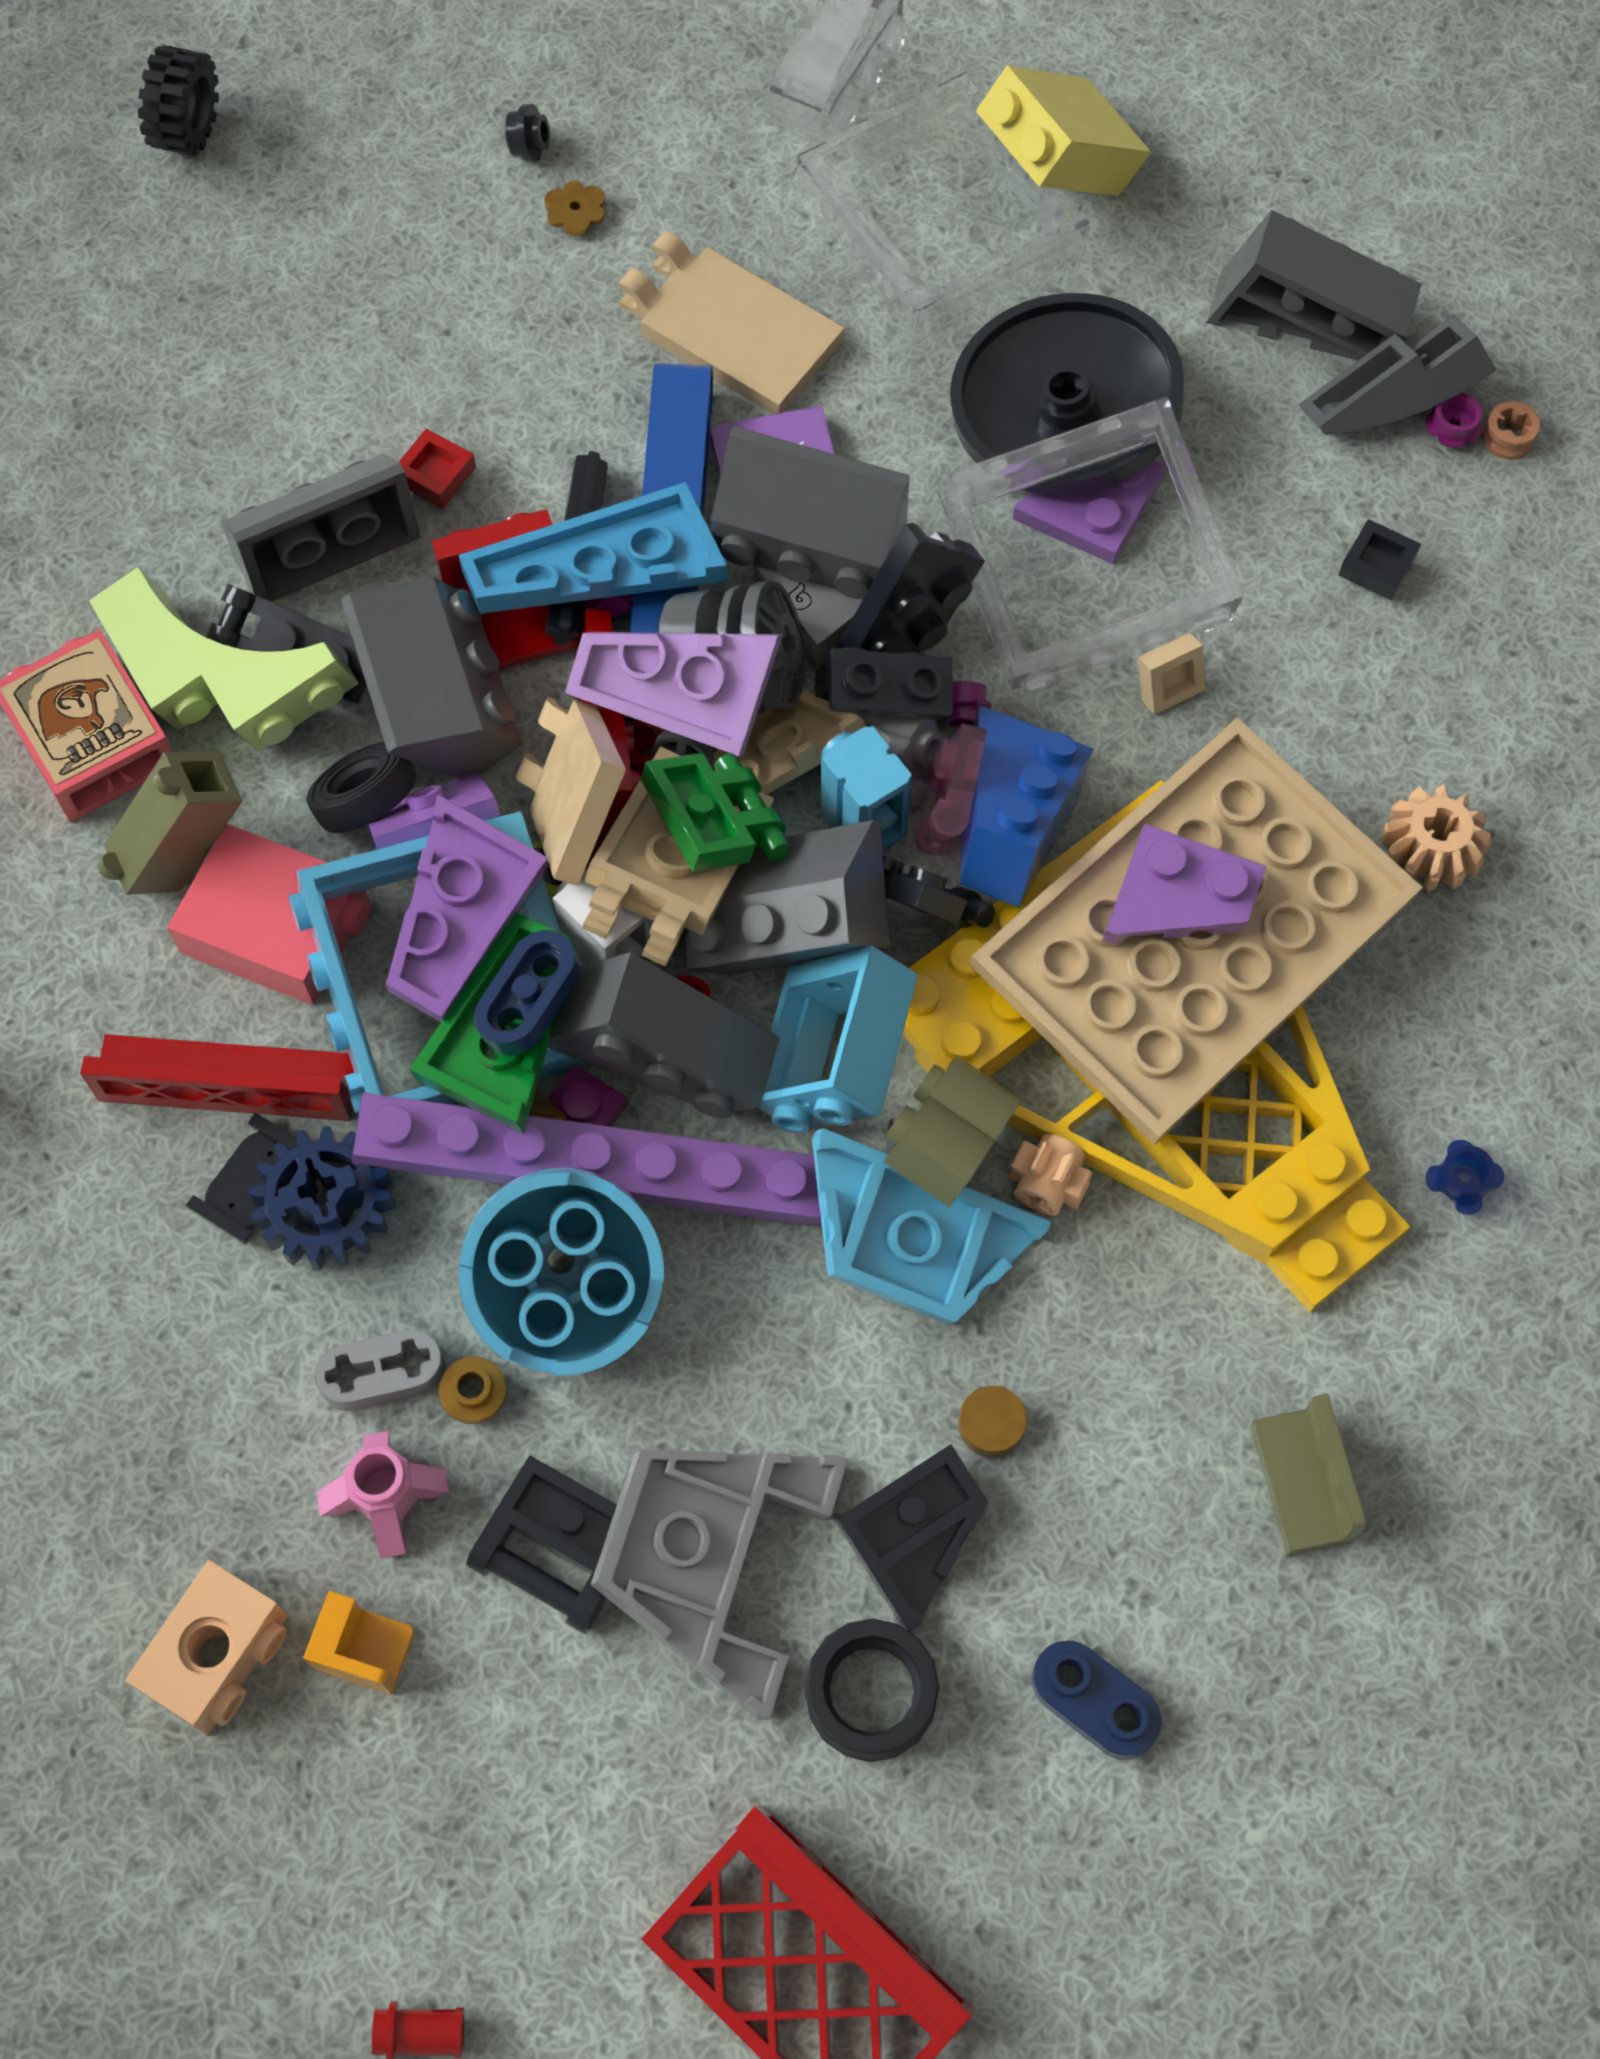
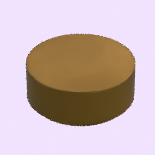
M1000 1386L981 1387L968 1395L961 1406L958 1420L959 1433L963 1442L973 1452L985 1457L1004 1456L1020 1444L1026 1429L1027 1415L1023 1403L1012 1391Z

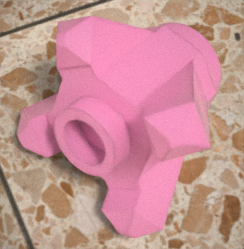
M389 1431L364 1435L362 1449L346 1467L344 1474L317 1492L320 1517L343 1516L350 1511L356 1510L372 1522L380 1558L406 1554L401 1521L418 1499H432L449 1493L446 1468L408 1462L406 1458L392 1449Z

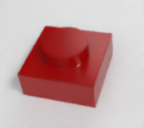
M427 428L399 461L405 471L409 490L441 508L447 505L476 468L473 453Z

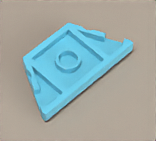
M824 1128L815 1131L812 1144L827 1277L942 1323H956L977 1302L978 1296L989 1285L995 1284L1012 1267L1011 1263L1034 1240L1040 1239L1049 1230L1051 1221L966 1186L949 1208L885 1164L884 1161L888 1154Z

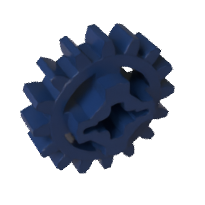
M330 1126L323 1127L319 1141L311 1142L304 1130L297 1131V1147L289 1150L285 1145L277 1142L273 1145L279 1159L277 1163L272 1165L259 1162L256 1167L261 1178L266 1183L265 1185L249 1187V1195L254 1204L261 1206L250 1213L251 1218L257 1229H266L262 1238L271 1251L284 1245L282 1253L286 1261L293 1266L301 1259L303 1254L308 1255V1260L314 1270L321 1271L325 1262V1256L334 1255L341 1267L347 1266L348 1249L355 1246L359 1251L368 1254L372 1249L366 1235L370 1231L386 1234L388 1230L386 1221L379 1214V1211L395 1209V1201L391 1192L383 1190L393 1183L388 1168L352 1164L356 1133L352 1131L343 1138L341 1143L336 1142L335 1135ZM325 1162H337L346 1166L336 1168ZM293 1177L290 1184L286 1186L289 1180ZM318 1179H320L324 1189L328 1190L326 1206L329 1214L326 1217L320 1206H316V1194L319 1193L316 1185ZM360 1208L354 1219L347 1224L354 1210ZM308 1227L320 1232L321 1235H307L296 1230Z

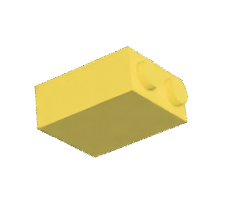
M1007 65L976 110L1039 187L1118 196L1151 154L1148 147L1088 78Z

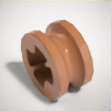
M1507 401L1496 405L1490 412L1487 424L1483 430L1482 438L1485 447L1495 456L1507 460L1519 459L1527 455L1533 448L1535 438L1539 433V416L1533 408L1525 403ZM1502 424H1507L1511 430L1501 431L1500 429ZM1521 429V435L1518 437L1512 432Z

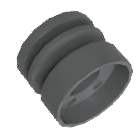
M767 580L756 582L751 587L743 584L735 585L726 591L724 595L722 592L713 589L676 594L666 601L660 616L659 633L783 634L757 714L763 713L766 709L774 711L789 710L799 702L805 678L804 639L797 611L790 595L781 583Z

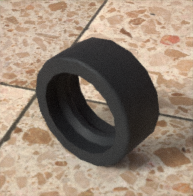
M867 1619L847 1623L825 1637L810 1659L805 1682V1695L809 1718L824 1742L846 1757L874 1762L896 1758L920 1741L933 1721L940 1687L935 1661L918 1637L899 1624L878 1619ZM871 1648L889 1652L902 1661L911 1675L914 1690L911 1707L902 1721L888 1730L872 1733L854 1729L843 1721L832 1705L830 1694L832 1676L841 1661L856 1651Z

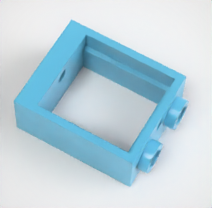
M872 945L790 966L770 1030L771 1033L780 1037L762 1102L758 1109L772 1116V1123L775 1126L792 1133H807L810 1128L830 1124L845 1126L851 1124L852 1120L881 1115L918 974ZM847 1013L830 1077L827 1080L820 1081L838 1015Z

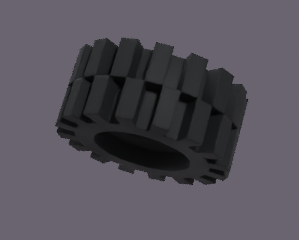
M167 45L158 46L154 49L155 55L150 54L147 60L149 70L144 69L142 74V80L145 82L144 89L139 88L138 99H143V105L138 108V118L144 119L140 125L141 134L145 135L144 141L147 145H151L150 147L197 156L199 155V150L203 151L205 149V136L210 137L211 121L216 122L217 112L213 110L214 103L219 102V93L215 92V87L219 84L218 75L213 74L216 69L215 62L211 61V56L206 53Z

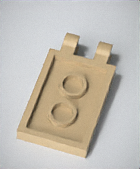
M664 231L651 246L652 250L660 255L653 263V269L668 278L657 290L644 273L633 268L618 283V288L626 292V295L619 301L620 307L636 317L642 318L640 321L641 336L689 365H712L713 379L773 414L785 411L844 341L845 328L709 247H706L698 257L694 256L678 236L668 231Z
M548 697L538 723L546 730L555 734L556 738L545 765L536 761L533 754L526 752L516 778L519 782L535 791L529 811L545 856L548 859L553 878L578 886L626 768L597 706L573 699L568 711L560 707L555 699Z
M660 747L653 760L679 757L680 755ZM640 780L589 864L584 882L597 887L590 900L589 907H592L585 919L582 929L606 939L622 907L654 921L649 932L651 937L642 952V956L666 966L684 928L703 936L741 864L692 872ZM760 792L759 795L767 808H771L774 798ZM735 807L736 811L740 812L739 808Z

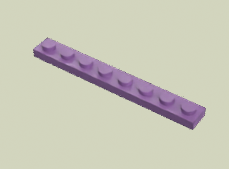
M362 1093L352 1164L508 1184L518 1177L538 1170L574 1168L606 1177L626 1190L637 1202L822 1227L814 1155L536 1116H528L525 1131L522 1134L471 1107Z

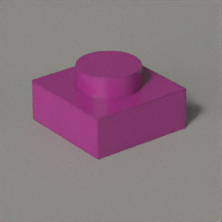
M574 1064L548 1098L552 1104L567 1116L565 1121L609 1127L614 1125L628 1105L627 1097Z

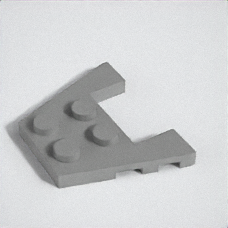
M640 1449L633 1455L591 1586L752 1715L763 1719L769 1718L772 1715L789 1656L725 1633L723 1631L725 1620L763 1498L815 1518L827 1519L832 1515L848 1459L839 1455L807 1457L779 1453L745 1455L726 1454V1452Z

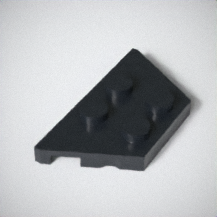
M905 524L836 648L856 647L868 651L900 654L906 652L919 653L931 649L947 634L948 622L957 607L971 594L973 589L972 582L985 560L971 543L960 539L951 541L947 535L937 531L929 537L926 536L917 524Z

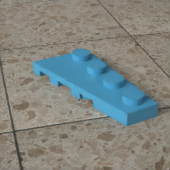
M686 482L458 555L462 572L480 614L729 581L727 564Z

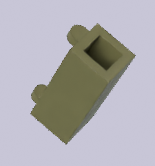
M176 751L164 752L104 844L107 853L104 854L97 866L99 873L109 880H120L126 895L178 892L183 889L243 802L220 752Z

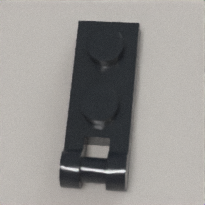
M227 583L221 598L222 601L226 602L218 624L211 623L206 638L222 645L259 652L288 651L325 642L349 666L359 683L344 693L342 698L358 704L366 687V681L352 636ZM249 612L261 617L253 639L240 634Z

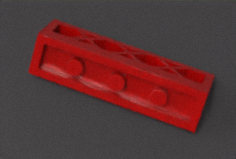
M104 1034L100 1057L84 1056L80 1075L98 1102L255 1114L256 1112L263 1115L351 1121L353 1109L344 1077L354 1073L349 1053Z

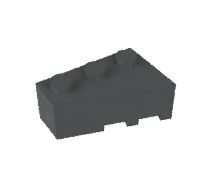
M1271 210L1221 271L1206 323L1223 327L1226 318L1259 326L1257 336L1275 340L1276 333L1279 331L1311 339L1309 349L1360 360L1394 334L1403 341L1407 339L1422 284L1393 268L1387 267L1350 249L1342 243L1336 242L1300 224L1292 218Z

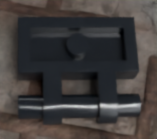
M883 855L887 899L960 927L967 928L976 925L985 928L993 922L995 917L994 906L982 901L981 896L976 891L959 886L948 889L945 887L948 879L913 865L908 874H902L906 864Z

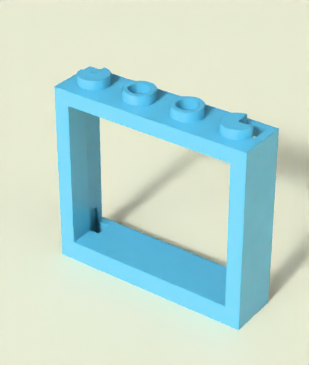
M521 811L485 820L488 824L533 849ZM428 836L298 870L299 893L289 895L290 905L299 932L310 929L317 952L307 954L316 989L318 992L329 989L336 1011L326 1014V1021L336 1052L348 1050L354 1073L344 1077L355 1113L360 1111L362 1093L384 1095V1091L325 901L418 876L417 868L422 850L426 847ZM541 877L518 913L560 932L543 877ZM550 1049L546 1052L539 1079L568 1071L573 1064L580 1067L587 1065V1063ZM427 1085L391 1095V1097L449 1105L459 1102Z

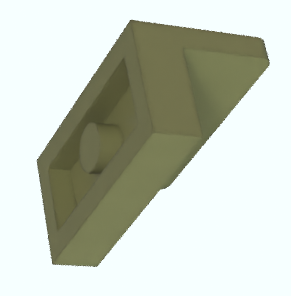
M1329 1395L1313 1396L1304 1410L1253 1420L1250 1429L1286 1556L1289 1557L1353 1543L1365 1529L1366 1519Z

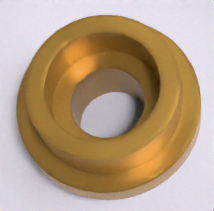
M471 1356L457 1360L446 1369L440 1380L439 1397L445 1411L453 1419L465 1424H478L491 1419L500 1411L506 1400L507 1385L503 1373L496 1364L483 1357ZM469 1379H479L484 1382L482 1393L475 1398H466L460 1394L461 1386Z

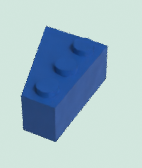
M979 705L963 765V774L966 775L965 790L962 798V810L965 811L964 827L961 834L960 885L1018 908L1020 907L1077 804L1094 748L1075 742L1065 734L1049 732Z

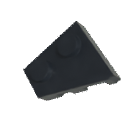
M950 1444L834 1521L900 1625L911 1632L919 1627L925 1616L923 1614L943 1579L949 1574L959 1556L962 1545L969 1533L973 1531L989 1502Z

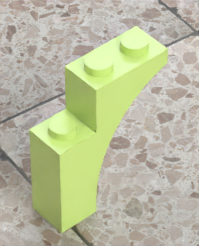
M139 567L89 600L151 710L176 730L202 720L210 713L211 708L219 704L233 730L260 752L269 745L285 740L296 726L318 711H323L336 705L342 699L344 693L359 684L349 666L325 642L288 651L259 652L222 645L200 635L186 625L165 590Z

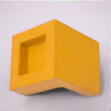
M328 1591L303 1659L315 1671L392 1695L415 1632L409 1624L365 1611L355 1599Z

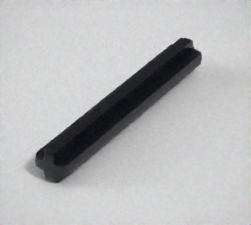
M589 451L588 455H577L574 459L564 521L600 510L602 507L608 464L600 459L598 452ZM586 600L549 605L545 633L547 636L554 638V644L564 646L566 642H576L580 638Z

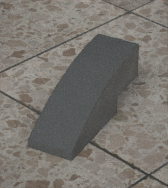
M1453 315L1410 347L1396 334L1392 335L1299 405L1303 412L1325 435L1360 431L1393 423L1431 409L1466 391L1497 370L1478 336Z

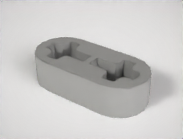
M403 1330L338 1345L329 1349L319 1359L315 1368V1382L323 1398L332 1407L342 1411L358 1410L422 1395L431 1391L440 1382L444 1373V1358L437 1342L428 1333L420 1330ZM411 1348H417L421 1357H430V1361L420 1364L421 1375L416 1377H409L404 1368L386 1371L384 1368L403 1363L406 1360L405 1351ZM345 1363H351L356 1372L362 1373L370 1370H375L376 1372L354 1379V1390L343 1393L338 1383H330L331 1379L340 1376V1365Z

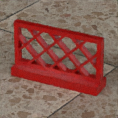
M754 1806L736 1826L735 1833L641 1939L760 2059H787L779 2051L778 2020L819 2018L820 2059H831L829 2018L870 2016L872 2059H882L880 2016L910 2015L932 2037L915 2059H935L976 2011L765 1806ZM740 1851L762 1872L763 1902L723 1904L722 1871ZM773 1883L792 1901L773 1902ZM711 1885L712 1905H694ZM802 1910L815 1923L816 1954L775 1956L774 1911ZM763 1911L765 1956L725 1958L723 1913ZM712 1913L714 1958L686 1959L665 1938L685 1914ZM825 1933L845 1953L826 1954ZM816 1963L818 2008L777 2010L776 1965ZM827 1963H857L868 1974L870 2006L828 2008ZM765 1965L767 2010L738 2011L726 1999L725 1967ZM714 1967L715 1987L696 1968ZM879 1986L899 2005L880 2006ZM767 2020L768 2040L749 2021Z

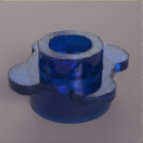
M1456 1140L1450 1143L1447 1148V1156L1442 1163L1431 1166L1425 1174L1427 1187L1433 1192H1442L1455 1202L1456 1210L1463 1215L1478 1213L1483 1206L1482 1198L1490 1189H1498L1504 1181L1502 1168L1493 1162L1490 1155L1483 1149L1473 1146L1465 1140ZM1462 1172L1467 1173L1470 1176V1181L1462 1182L1459 1179V1174Z

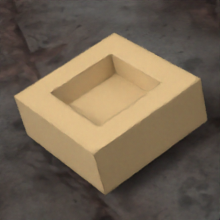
M1190 632L1138 657L1142 701L1154 715L1206 690L1203 645Z

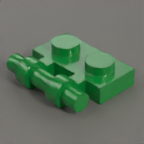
M703 753L646 761L640 780L692 872L748 863L752 858L755 847L762 848L771 862L780 861L789 855L791 847L784 837L785 824L776 809L767 808L759 795L761 792L760 782L751 768L742 766L735 754L728 753L721 756L715 763L716 771L712 770ZM735 807H738L740 812H737Z

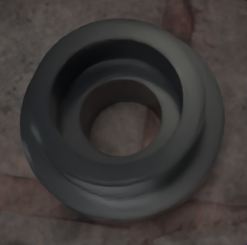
M523 104L519 107L518 111H510L508 113L505 123V134L510 153L514 157H523L528 162L539 161L543 149H547L550 145V126L546 116L540 115L539 110L534 104Z

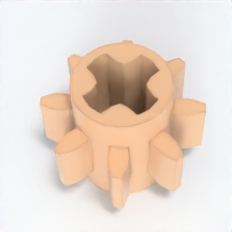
M1052 1134L1043 1135L1037 1147L1025 1140L1022 1141L1010 1165L1011 1171L1008 1175L1009 1179L1019 1182L1014 1191L1015 1197L1028 1208L1049 1216L1058 1215L1063 1203L1073 1209H1078L1093 1174L1092 1171L1082 1168L1086 1159L1085 1153L1071 1141Z

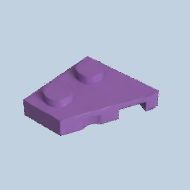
M1153 460L1147 467L1125 481L1095 492L1065 496L1031 493L1017 502L1014 507L1013 520L1114 565L1165 475L1166 465Z

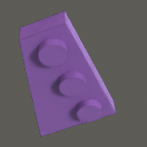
M437 795L432 813L433 822L426 847L423 848L417 868V881L409 910L405 912L386 986L391 994L437 1021L442 1022L514 914L519 912L549 866L546 856L442 796Z

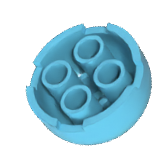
M550 1168L531 1172L514 1179L495 1192L483 1204L471 1222L464 1239L459 1264V1288L463 1306L469 1321L481 1339L506 1361L511 1360L518 1365L532 1370L553 1373V1376H570L590 1372L610 1364L629 1351L648 1329L649 1322L658 1306L664 1282V1262L659 1239L644 1209L626 1190L613 1181L596 1173L574 1168ZM558 1248L566 1254L573 1255L574 1261L572 1265L566 1270L552 1268L548 1262V1257L553 1250Z

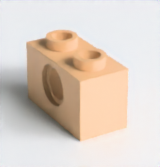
M207 1560L125 1681L208 1736L216 1723L220 1726L226 1725L240 1708L246 1695V1689L241 1686L257 1662L261 1665L267 1664L279 1650L287 1633V1629L282 1625L288 1618V1615L275 1601L212 1561ZM215 1636H227L229 1639V1651L225 1659L214 1667H200L199 1652L204 1643Z

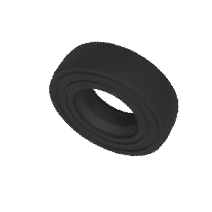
M385 742L375 743L350 753L324 771L310 787L306 801L311 813L319 825L330 833L352 831L379 819L396 807L413 788L417 778L416 771L411 761L389 754Z

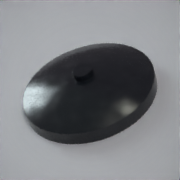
M1062 293L1038 297L1013 306L994 317L977 331L961 352L954 368L950 387L954 426L962 446L972 460L989 475L1007 485L1044 495L1065 496L1095 492L1134 476L1156 459L1170 442L1180 422L1184 404V375L1181 358L1175 344L1162 326L1152 317L1126 302L1089 293Z

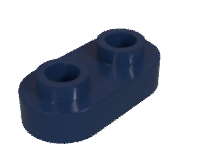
M542 930L524 937L515 946L479 1000L474 1013L475 1026L491 1050L503 1055L523 1053L535 1046L577 984L581 974L579 957L566 936L556 931ZM551 966L558 967L553 975L540 977L544 969ZM516 1019L523 1020L517 1028L504 1031L509 1022Z
M1076 1641L1056 1642L1043 1650L1038 1657L1032 1673L1033 1690L1041 1704L1110 1757L1122 1760L1134 1759L1143 1755L1151 1748L1161 1729V1715L1155 1700L1150 1694L1089 1647ZM1064 1664L1075 1666L1081 1673V1683L1072 1688L1063 1686L1056 1677V1669ZM1120 1708L1132 1710L1137 1715L1138 1728L1132 1732L1120 1730L1114 1723V1712Z

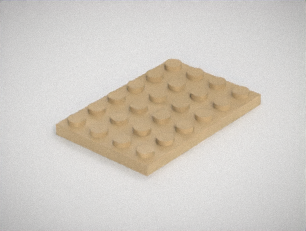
M1237 717L974 953L969 965L1141 1133L1156 1145L1409 905L1423 887ZM1144 824L1267 866L1248 923L1243 932L1212 935L1209 932L1198 931L1190 934L1188 937L1162 939L1161 934L1125 937L1123 943L1111 944L1102 941Z

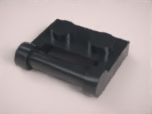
M529 1455L474 1544L468 1556L466 1566L483 1576L488 1575L490 1572L494 1573L568 1616L566 1624L586 1634L595 1622L606 1599L603 1594L591 1586V1582L617 1504ZM513 1530L590 1573L591 1576L582 1591L577 1590L504 1548Z

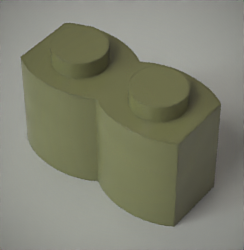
M958 1055L955 1056L946 1071L935 1064L913 1095L915 1099L923 1103L921 1108L916 1112L906 1105L884 1137L895 1145L884 1163L949 1208L968 1184L1022 1100Z

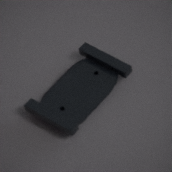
M256 1112L248 1124L258 1132L251 1134L242 1141L209 1185L205 1194V1201L193 1195L186 1204L189 1210L244 1245L247 1244L253 1235L252 1231L247 1229V1227L254 1224L250 1213L261 1207L254 1204L249 1195V1187L265 1185L266 1183L256 1169L258 1163L262 1162L272 1165L277 1163L279 1159L273 1148V1145L277 1142L285 1145L289 1150L298 1146L296 1137Z

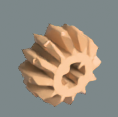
M1445 784L1436 788L1432 797L1418 786L1415 791L1410 793L1407 801L1399 800L1398 803H1395L1388 816L1390 822L1385 824L1381 834L1382 844L1389 847L1387 855L1399 866L1405 865L1404 871L1413 879L1416 875L1423 877L1427 893L1436 889L1440 879L1451 890H1454L1462 884L1465 875L1473 877V875L1477 874L1484 862L1483 854L1487 852L1491 844V833L1483 830L1486 823V811L1467 810L1470 803L1469 792L1458 797L1457 800L1448 798ZM1432 836H1436L1440 838V840L1434 839Z

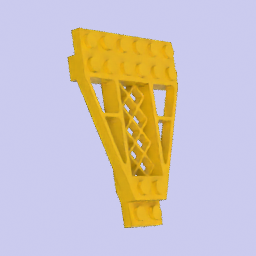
M1160 780L1043 867L1019 908L999 900L993 905L995 917L988 927L982 928L976 925L967 928L963 927L910 966L909 969L917 973L918 978L902 1035L915 1048L914 1058L927 1073H929L934 1064L946 1071L955 1056L958 1055L989 1077L1042 1037L1092 1091L1093 1095L1057 1123L1018 1105L1007 1124L1039 1141L1045 1134L1060 1136L1071 1141L1085 1153L1086 1159L1084 1164L1223 1235L1234 1248L1265 1263L1311 1313L1405 1236L1410 1229V1225L1365 1179L1370 1171L1369 1165L1303 1005L1286 1022L1313 1088H1310L1275 1050L1264 1041L1234 1070L1235 1072L1248 1073L1247 1099L1211 1096L1210 1092L1194 1108L1201 1110L1199 1137L1167 1133L1154 1145L969 965L974 953L1164 783ZM1258 1077L1282 1103L1257 1100ZM1107 1108L1176 1185L1073 1133V1131L1101 1109ZM1210 1111L1246 1114L1245 1142L1209 1138ZM1256 1116L1291 1119L1290 1146L1255 1143ZM1303 1124L1311 1134L1301 1141V1125ZM1185 1151L1198 1152V1166ZM1208 1153L1244 1157L1243 1185L1212 1182L1207 1177ZM1254 1158L1277 1160L1253 1179Z

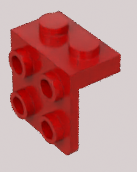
M544 509L530 514L517 513L501 522L475 529H459L446 537L432 540L440 580L471 593L462 572L458 555L550 526L552 522L548 510ZM549 605L483 613V618L481 619L489 645L499 659V669L576 648L578 640L576 642H566L564 646L554 644V638L546 635L545 625Z

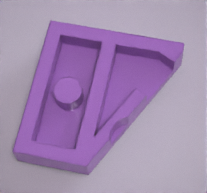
M1144 824L1102 941L1111 944L1123 943L1125 937L1161 934L1162 939L1188 937L1190 934L1198 931L1209 932L1212 935L1243 932L1248 923L1267 866Z

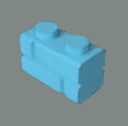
M864 726L853 734L851 732H844L837 735L822 751L821 816L830 828L870 820L880 821L882 852L905 839L908 832L912 774L896 754L889 755L890 747L873 726Z

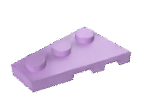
M583 633L565 693L740 756L745 753L783 634Z

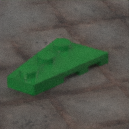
M516 912L409 1070L417 1081L524 1134L556 1016L538 1043L531 1049L517 1055H503L491 1050L478 1032L474 1021V1013L479 1000L515 946L524 937L537 931L551 930L559 932ZM563 934V935L566 936V937L570 940V942L572 943L570 937L567 936V935H565V934ZM551 966L544 969L540 977L553 975L558 967ZM516 1019L509 1022L504 1031L517 1028L523 1020Z

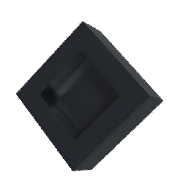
M1368 519L1342 562L1338 576L1392 601L1414 563L1421 543Z

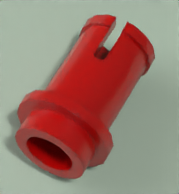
M390 2001L388 2009H375L372 2055L386 2056V2059H396L397 2056H454V2058H462L465 2027L464 2007H456V2009H399L398 2001Z

